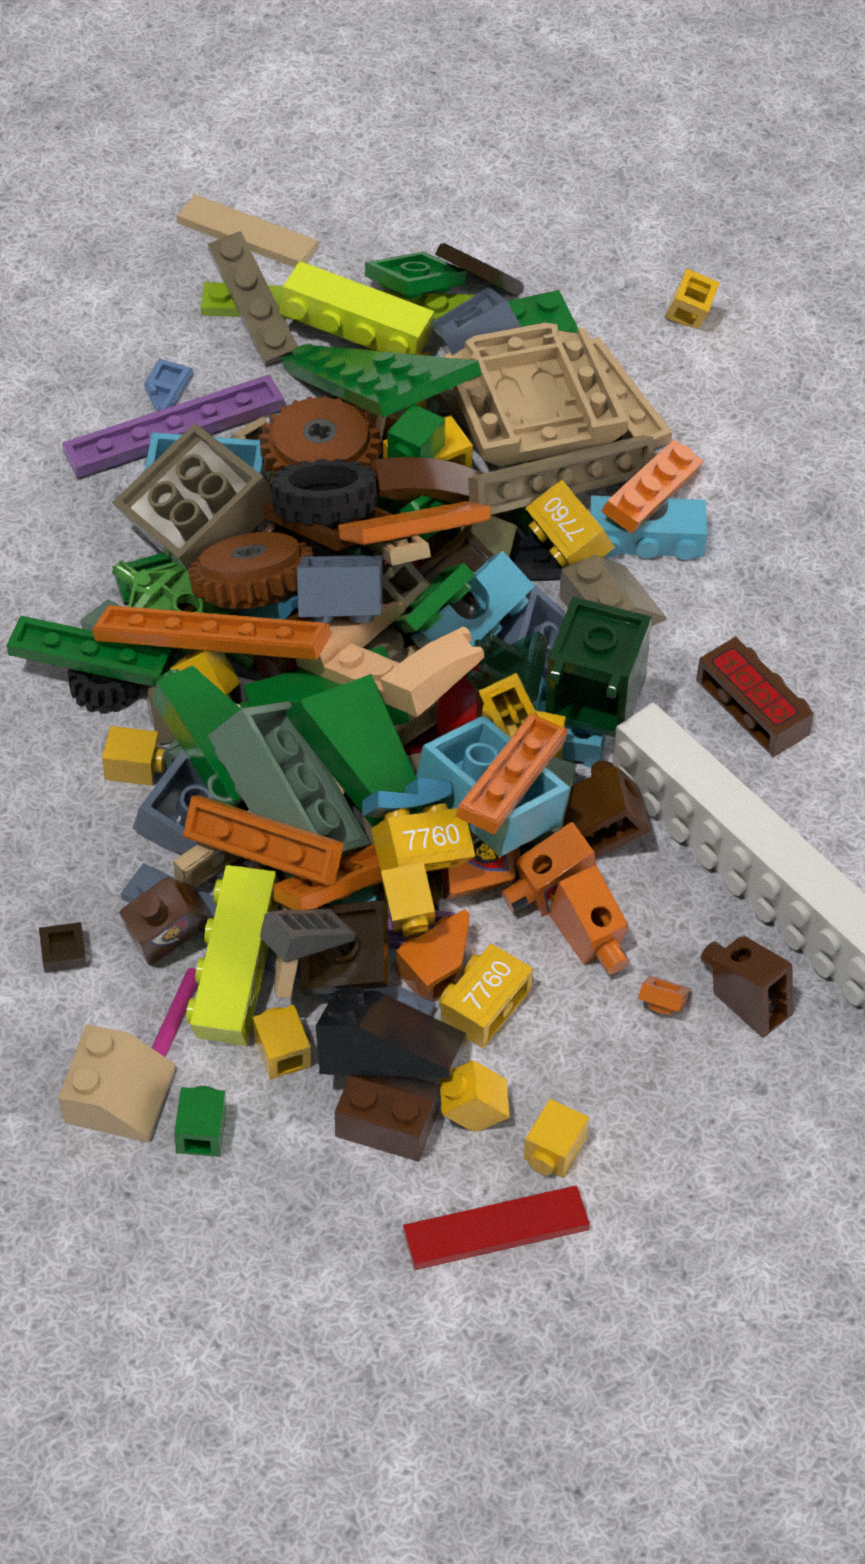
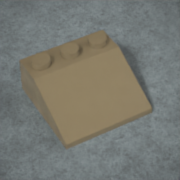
M194 423L112 503L172 562H177L188 570L191 568V562L198 561L197 557L209 546L230 537L251 533L265 519L263 505L272 501V491L260 473L198 424Z

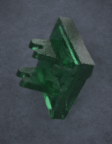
M536 631L510 645L489 633L486 635L485 643L479 639L474 642V647H481L483 649L485 658L480 661L478 673L474 670L468 672L467 680L479 693V690L517 673L533 704L537 701L540 691L539 686L546 662L545 657L549 639L541 632ZM481 698V716H482V709H483V706H484V702H483L482 698Z

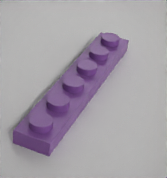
M270 374L63 442V453L76 477L80 478L148 455L152 433L183 435L196 423L211 434L280 411L279 407L285 406V401Z

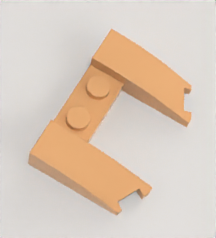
M391 602L390 604H383L381 615H374V621L356 623L350 622L349 616H333V622L329 623L331 637L318 659H295L298 667L340 685L372 674L385 704L419 717L485 656L481 647H472L469 642L473 641L472 636L465 627H461L430 642L401 663L364 649L363 647L405 612L402 602Z

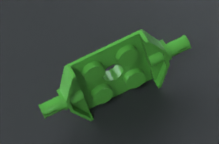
M120 560L119 564L117 563L113 568L112 574L130 585V589H132L128 607L181 611L177 605L190 603L197 608L195 612L242 616L236 609L222 608L210 602H205V597L198 599L196 593L193 594L191 591L188 570L177 562L148 571L142 569L140 572H137L123 560ZM178 648L186 655L196 651V649ZM224 652L227 659L234 660L249 673L255 669L256 663L252 654Z

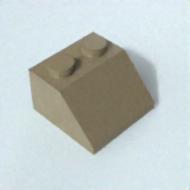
M592 555L561 569L559 597L567 608L572 597H577L651 616V626L667 619L625 565Z

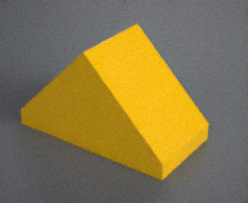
M517 673L479 690L480 696L495 725L510 738H512L530 713L537 715Z

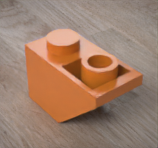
M466 909L453 916L443 917L432 929L419 937L407 939L396 950L397 974L415 994L426 1000L435 1002L441 997L449 984L453 983L456 985L462 978L470 923V914Z

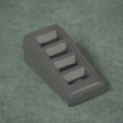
M331 909L278 910L265 913L260 938L284 962H289L352 942L356 934Z

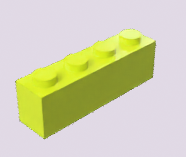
M299 261L282 287L279 314L376 351L419 355L430 337L434 311Z
M226 865L223 879H217L213 894L214 904L217 905L214 919L209 918L206 923L204 940L208 947L205 958H199L195 980L199 987L196 998H190L186 1013V1021L190 1024L196 1038L248 1046L253 1016L255 1015L269 946L260 938L265 913L277 911L279 902L274 900L273 885L280 882L276 871Z

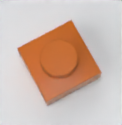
M650 975L642 983L638 999L648 1002L647 1007L649 1009L670 1015L673 1011L680 1012L687 1002L691 988Z

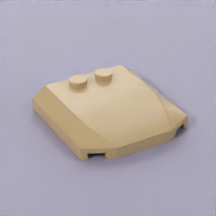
M535 324L473 336L465 341L464 349L453 356L450 352L444 355L446 358L479 360L482 375L453 387V391L484 461L500 467L566 454L612 443L627 432L628 419L586 329L578 328L576 334L558 331L557 324Z

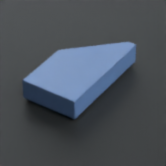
M158 359L144 383L145 391L156 411L176 405L193 376V368Z

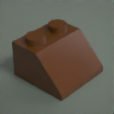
M349 1075L334 1112L335 1137L419 1162L441 1106L440 1085L415 1077Z

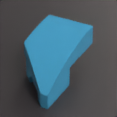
M418 778L405 786V793L377 791L362 800V817L381 818L384 817V814L394 810L409 809L411 813L451 795L452 782Z

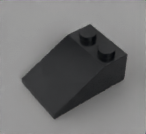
M348 986L336 990L315 1025L319 1074L450 1078L467 1042L465 1032L384 993L365 991L364 988L359 986Z

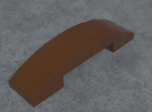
M420 457L384 458L374 460L371 464L372 471L376 474L377 496L406 503L412 502L417 495L452 503L469 502L468 477L483 474L475 469L454 462ZM510 511L492 515L512 523Z

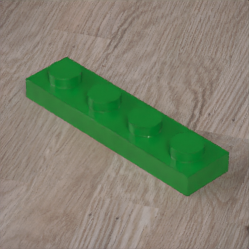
M21 615L6 645L9 656L156 687L158 679L168 671L173 660L171 647L95 641L93 631Z

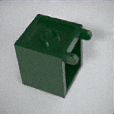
M572 597L548 657L545 712L565 716L566 725L615 737L616 727L633 715L646 680L652 617Z

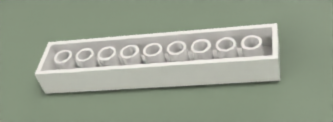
M654 702L616 727L613 765L618 766L638 785L646 813L652 817L657 815L667 825L670 835L677 842L682 843L685 841L695 851L698 861L705 868H714L724 878L725 885L731 893L736 896L743 895L752 904L753 910L760 920L765 923H773L782 932V937L790 948L803 951L811 959L812 965L819 975L824 978H832L841 987L844 997L850 1004L854 1006L860 1005L865 1009V893Z

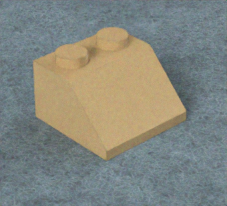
M86 1024L58 1097L65 1124L150 1142L176 1070L175 1063L128 1032Z

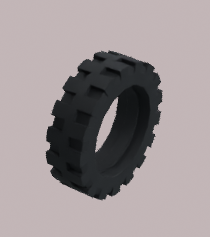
M316 459V462L301 461L298 462V465L290 464L283 467V471L278 470L274 473V477H271L273 512H276V515L280 518L286 517L289 522L296 523L302 521L305 525H313L314 523L332 525V522L337 521L347 523L352 518L360 519L365 517V513L373 512L374 506H377L376 474L374 471H371L369 466H361L356 461L349 463L345 462L344 459H334V461Z

